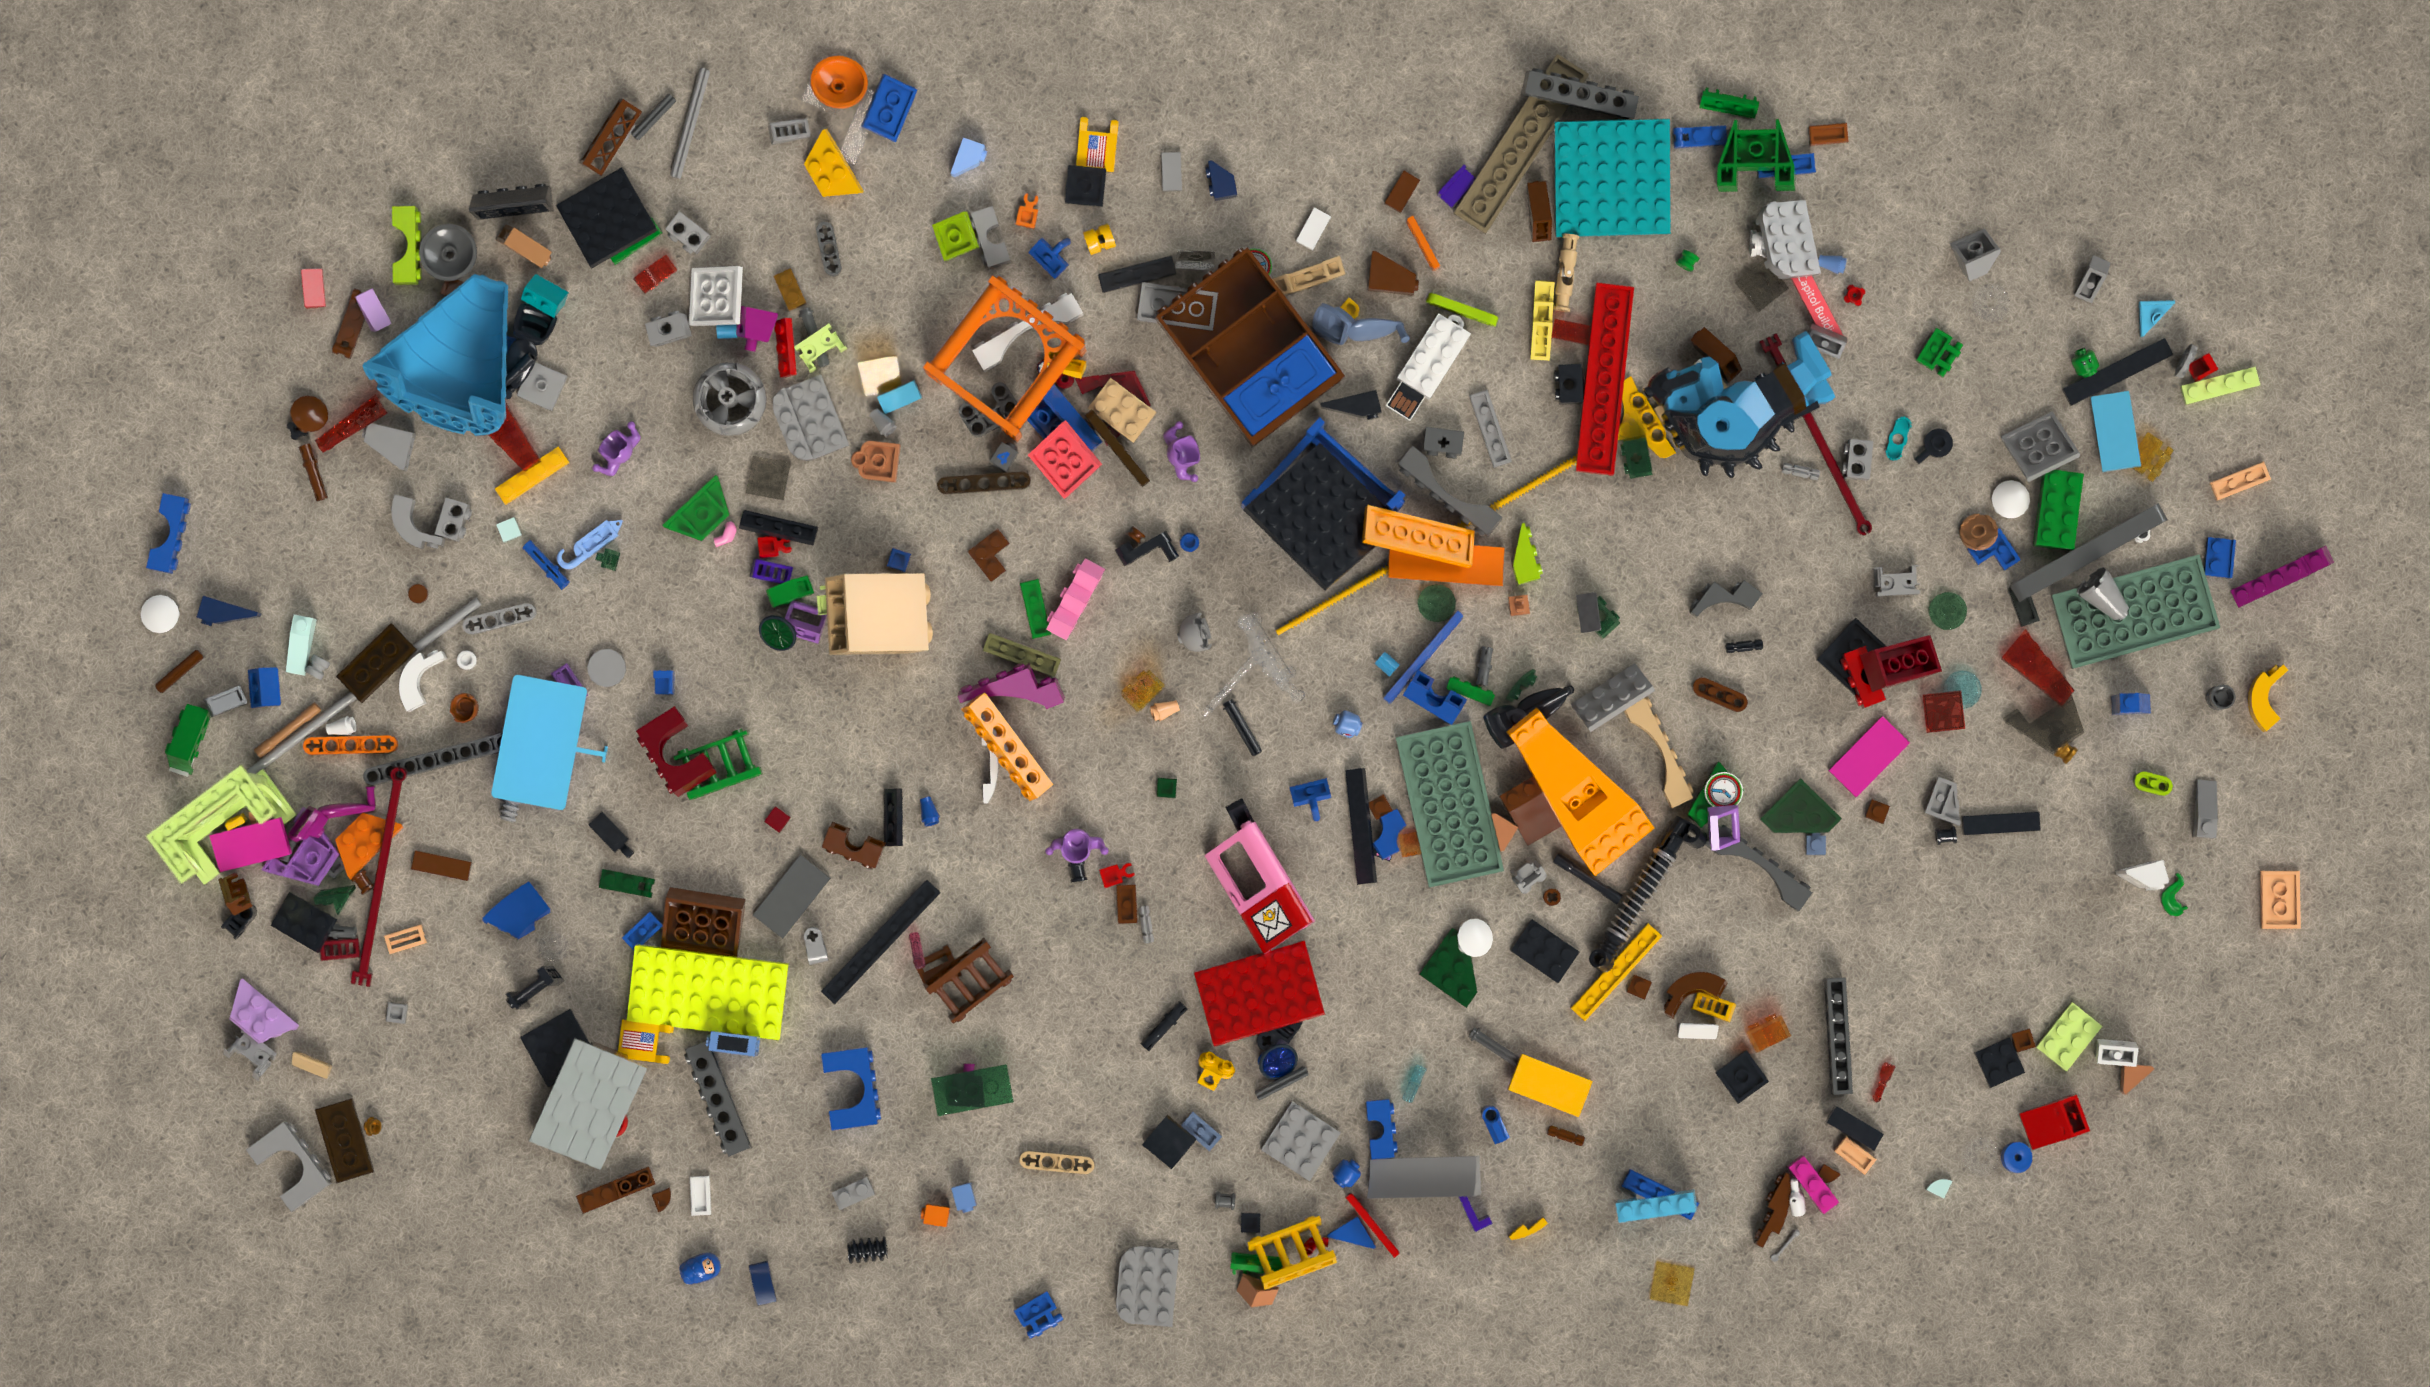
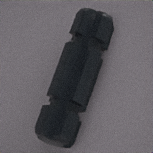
M1758 639L1753 642L1752 640L1740 641L1735 644L1731 642L1726 643L1725 648L1727 653L1752 651L1753 649L1762 650L1763 641Z

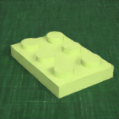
M2071 1002L2036 1048L2063 1070L2068 1071L2102 1028V1025Z

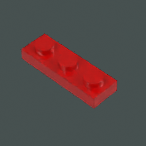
M792 318L776 320L774 330L776 333V350L778 352L780 378L797 375Z

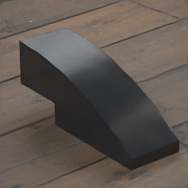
M1835 1105L1825 1121L1827 1124L1874 1151L1884 1135Z

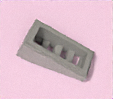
M807 118L770 123L768 126L772 145L811 137ZM798 124H802V134H800ZM793 125L795 129V135H792L791 126ZM783 127H786L788 136L784 135ZM775 129H779L780 137H777Z

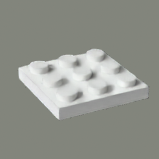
M743 267L692 268L690 326L740 324Z

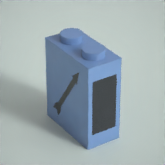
M711 1031V1034L707 1035L706 1046H709L708 1051L747 1056H758L759 1036Z

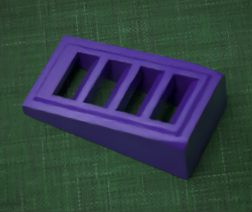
M753 559L750 577L782 584L791 579L793 567ZM759 564H762L761 574L757 575ZM768 565L770 566V570L768 577H765L766 568ZM775 567L778 568L776 579L773 578ZM782 569H786L784 581L780 580Z

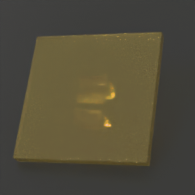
M896 355L858 361L865 396L885 393L902 385Z
M1657 1261L1650 1299L1688 1306L1695 1268Z

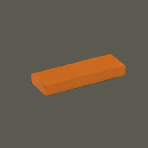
M1414 216L1407 218L1406 223L1432 271L1439 269L1440 264Z

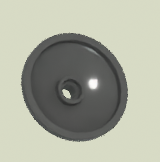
M454 224L439 225L431 229L424 236L419 250L420 261L424 269L434 278L442 281L458 280L467 275L474 267L477 259V246L474 238L466 229ZM449 252L454 253L452 258L447 257Z

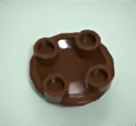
M314 396L300 397L294 401L290 408L292 421L303 433L318 431L328 421L326 405Z

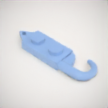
M606 520L577 541L574 545V552L577 557L568 563L562 560V554L565 550L561 549L557 555L558 564L564 569H573L587 558H590L619 536L618 532L623 520Z

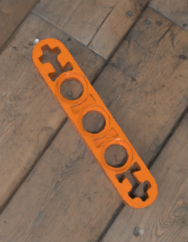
M389 735L310 737L303 743L304 751L311 755L392 753L398 748L397 739ZM381 738V743H386L390 739L391 742H394V746H391L389 750L386 746H380L381 750H378V739ZM368 739H372L375 742V747L372 750L365 748V742ZM320 740H323V752H320L321 748H314L311 752V749L307 747L308 744H311V741L314 744H321ZM330 740H334L337 744L334 751H329L326 747L327 742ZM348 740H354L356 743V747L352 751L347 750L345 746Z

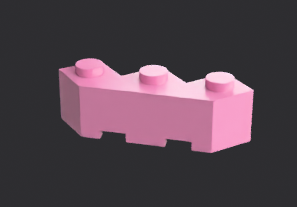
M1086 558L1082 564H1077L1073 571L1075 577L1069 588L1065 587L1060 595L1062 601L1056 612L1051 611L1047 619L1050 623L1046 630L1065 640L1068 639L1077 624V620L1088 604L1094 589H1096L1105 571L1104 568Z

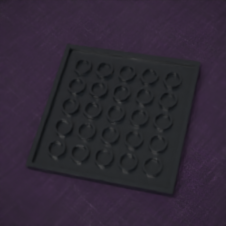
M1319 443L1251 501L1243 511L1326 591L1376 547L1362 543L1365 507L1370 505L1383 509L1387 508Z

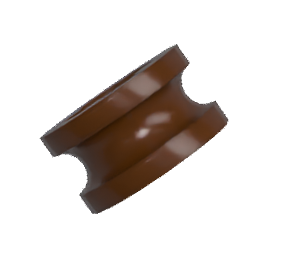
M1132 526V531L1127 532V534L1140 544L1141 539H1145L1146 536Z
M1548 889L1545 891L1543 899L1547 905L1554 906L1560 902L1561 895L1556 889ZM1555 892L1557 894V896H1555L1557 898L1556 902H1549L1547 900V898H1549L1547 897V894H1553Z

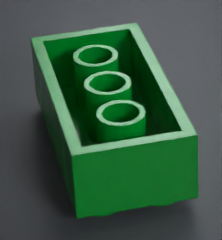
M2052 470L2041 476L2033 546L2065 551L2074 550L2084 478L2083 473Z

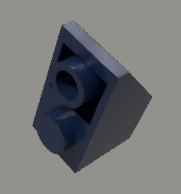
M1208 161L1205 171L1207 178L1211 177L1212 185H1208L1210 197L1214 196L1215 201L1237 197L1234 175L1214 161Z

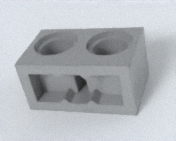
M680 211L665 228L668 232L667 236L675 243L678 240L684 244L682 248L689 254L694 252L697 255L711 238L706 231ZM678 224L684 225V230L681 233L675 232V227ZM692 236L699 237V242L696 245L690 244Z
M1850 439L1848 443H1845L1844 455H1847L1846 462H1843L1842 474H1845L1844 479L1864 481L1870 479L1873 441ZM1855 445L1862 448L1863 452L1861 455L1854 453L1853 447ZM1853 464L1860 466V474L1852 472L1851 467Z
M445 498L435 535L460 542V538L463 539L466 533L465 522L466 520L469 521L472 510L470 505ZM460 506L462 509L461 514L454 516L453 509ZM450 525H455L456 532L449 535L447 528Z

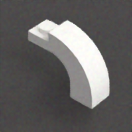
M432 651L427 654L428 658H425L424 654L419 653L403 669L399 682V692L406 711L411 712L427 704L420 690V679L428 668L447 659L443 651Z

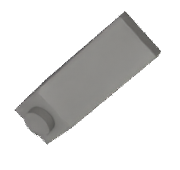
M2197 780L2193 837L2214 839L2217 835L2218 822L2217 781Z

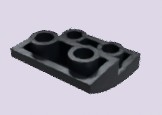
M1166 1115L1142 1146L1172 1169L1197 1139L1169 1115Z

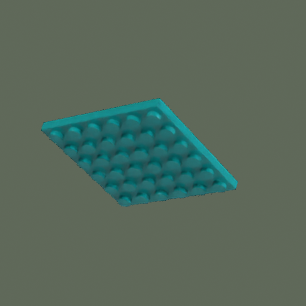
M1669 118L1554 122L1556 237H1562V234L1578 236L1671 234Z

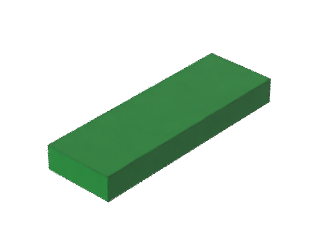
M1039 579L1020 583L1032 639L1051 635V632L1046 630L1049 622L1047 621L1048 618Z

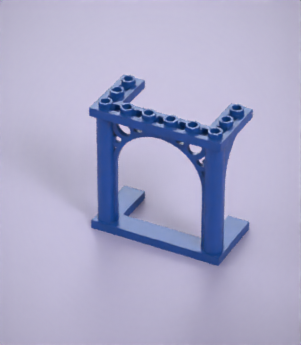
M1319 417L1307 430L1306 436L1257 489L1254 488L1242 501L1241 508L1244 510L1251 501L1273 484L1311 442L1316 446L1321 443L1388 510L1398 512L1404 505L1405 494L1401 490L1396 493L1383 484L1324 430L1325 421Z

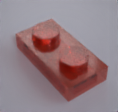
M1554 319L1552 339L1589 345L1590 325Z

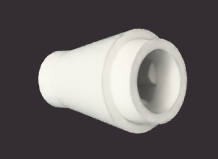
M346 716L326 724L327 734L351 735L353 732H356V722L353 717Z

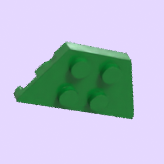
M715 475L662 526L699 541H703L730 516L719 477Z

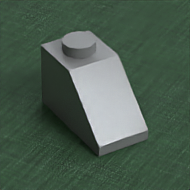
M2093 255L2074 296L2092 303L2107 277L2110 262Z

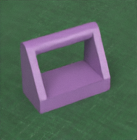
M795 600L792 601L785 619L794 627L797 638L818 644L827 615H818L822 617L819 626L792 619L791 615L794 608L818 615V607Z
M1729 805L1707 808L1711 850H1721L1740 842L1739 806ZM1731 814L1732 836L1719 838L1718 819Z

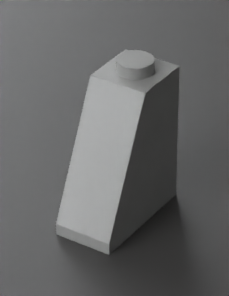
M368 423L362 433L364 442L399 469L407 472L416 434Z

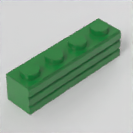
M1450 677L1446 687L1447 690H1453L1462 696L1491 706L1495 697L1493 691L1488 689L1484 691L1478 685L1474 687L1468 681L1461 682L1459 681L1460 678Z

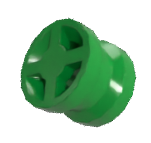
M1683 249L1682 256L1677 260L1676 264L1692 272L1694 264L1700 258L1694 253Z

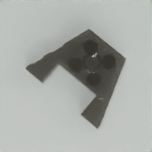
M2066 677L2051 685L2052 691L2061 703L2033 722L2028 723L2018 709L2003 718L2006 724L2011 725L2018 732L2026 735L2051 754H2054L2084 733Z

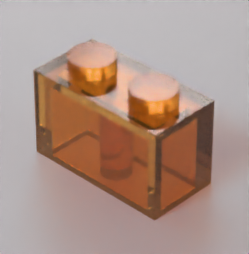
M1774 1013L1765 1018L1766 1022L1760 1025L1758 1022H1755L1748 1026L1749 1030L1745 1031L1755 1053L1791 1037L1782 1015L1776 1016Z

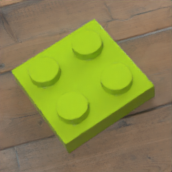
M967 211L932 225L944 261L979 248Z

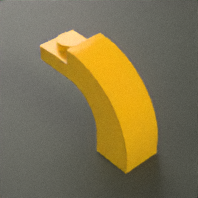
M2284 664L2274 665L2268 671L2269 675L2265 672H2260L2253 680L2249 689L2248 709L2253 721L2262 732L2268 731L2281 719L2271 708L2268 693L2271 686L2288 671Z

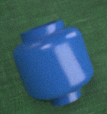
M1353 1159L1350 1161L1341 1160L1332 1172L1333 1180L1342 1188L1352 1187L1361 1176V1172L1358 1169L1360 1165Z

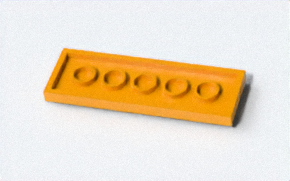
M1367 505L1364 514L1362 543L1470 568L1473 560L1475 531Z

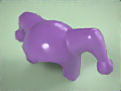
M631 421L627 424V427L631 430L630 436L626 437L620 431L614 430L602 441L598 452L607 460V467H600L599 464H594L592 466L594 472L614 476L620 465L629 460L633 448L639 443L641 438L634 422Z
M1178 421L1175 423V426L1163 434L1168 446L1167 458L1175 467V472L1179 479L1197 482L1198 476L1196 474L1190 475L1186 470L1188 467L1199 463V447L1192 436L1180 438L1175 436L1176 431L1183 427V423Z
M1072 829L1066 832L1062 838L1053 840L1050 847L1045 850L1047 855H1052L1054 850L1061 849L1062 856L1071 863L1085 861L1092 849H1100L1103 855L1109 852L1102 838L1090 837L1082 829Z

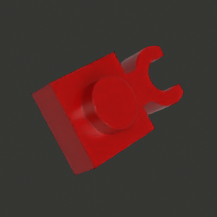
M773 536L757 538L759 558L779 556V551L790 553L792 547H785L783 545L790 543V540L781 539L777 541V537Z
M1126 863L1121 869H1119L1118 864L1100 869L1104 887L1108 888L1123 883V876L1128 878L1135 876V873H1126V868L1132 866V864Z

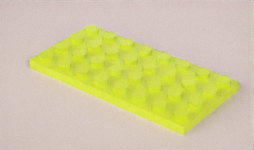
M636 944L627 1021L655 1025L663 1024L710 1032L720 1031L780 1040L789 964Z

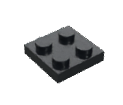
M1068 165L1065 204L1103 207L1107 169Z
M2010 1037L1974 1052L1989 1088L2025 1073Z
M1747 1050L1715 1072L1737 1104L1769 1082Z

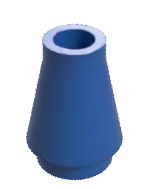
M931 797L920 799L922 823L926 827L938 824L940 816Z

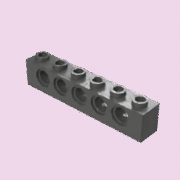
M1536 68L1525 72L1521 91L1522 95L1630 120L1635 118L1639 96H1635L1633 91L1623 90V92L1616 91L1615 87L1605 85V88L1598 87V83L1587 81L1585 84L1579 82L1580 79L1574 77L1564 79L1558 73L1551 72L1550 75L1543 74V70ZM1541 80H1545L1548 83L1546 90L1541 88ZM1560 84L1566 87L1565 94L1559 92ZM1579 88L1584 91L1582 99L1577 96ZM1596 93L1602 95L1601 103L1595 100ZM1615 97H1618L1620 99L1619 107H1616L1613 104V99Z
M1824 978L1831 1094H1853L1846 978Z
M706 1041L685 1049L686 1054H684L686 1062L688 1065L691 1064L694 1070L691 1072L695 1083L699 1082L701 1087L698 1090L702 1100H706L708 1105L706 1107L709 1118L713 1117L715 1125H713L716 1136L720 1135L723 1142L720 1143L723 1153H727L729 1157L751 1148L714 1052L708 1051L709 1046H706ZM700 1058H705L707 1061V1066L704 1069L698 1067L697 1062ZM707 1076L714 1078L715 1082L711 1087L705 1084ZM714 1094H719L722 1098L721 1103L718 1105L712 1102ZM722 1111L729 1115L727 1122H722L719 1119V1114ZM729 1129L734 1130L736 1133L734 1140H729L726 1137Z

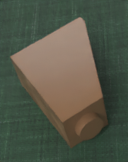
M505 225L496 239L497 242L540 268L546 266L551 260L550 255L552 252L512 226Z

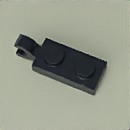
M601 812L588 824L614 853L620 849L627 858L634 854L625 844L629 840L628 837L604 812Z

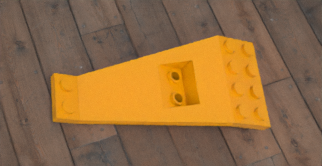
M1537 708L1507 731L1571 844L1594 876L1655 829L1640 806L1552 727Z

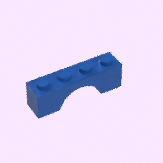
M165 493L162 494L159 512L168 520L170 533L163 545L150 549L146 568L173 574V570L177 569L178 559H176L177 552H180L182 548V540L180 538L181 534L186 530V522L184 520L186 514H189L191 504L188 503L189 499Z

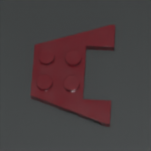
M1135 371L1082 377L1081 379L1075 378L1082 395L1099 387L1103 389L1109 379L1112 378L1147 406H1151ZM1111 426L1107 427L1116 439L1121 435Z

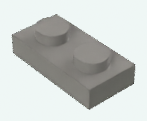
M865 1177L832 1192L839 1210L875 1195V1192L868 1177Z

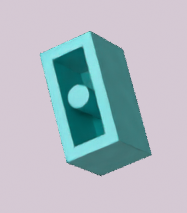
M535 274L525 286L521 300L554 318L565 305L569 292Z

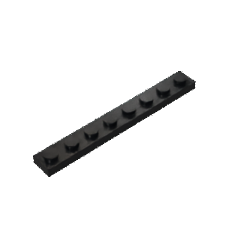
M926 880L821 992L835 1005L941 892Z

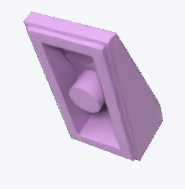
M372 288L355 296L371 331L376 332L391 324L388 315Z

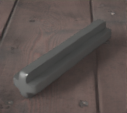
M668 94L631 132L632 136L636 140H640L671 108L676 99Z
M1303 1066L1256 1090L1255 1094L1258 1100H1262L1309 1075L1308 1071Z

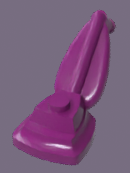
M375 786L365 787L367 789L368 805L361 803H338L324 805L318 809L308 806L288 832V837L294 842L307 840L308 837L319 838L325 830L323 827L328 819L375 810Z

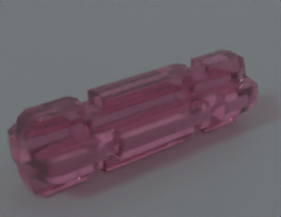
M918 932L910 933L909 940L915 968H924L925 961L920 935Z

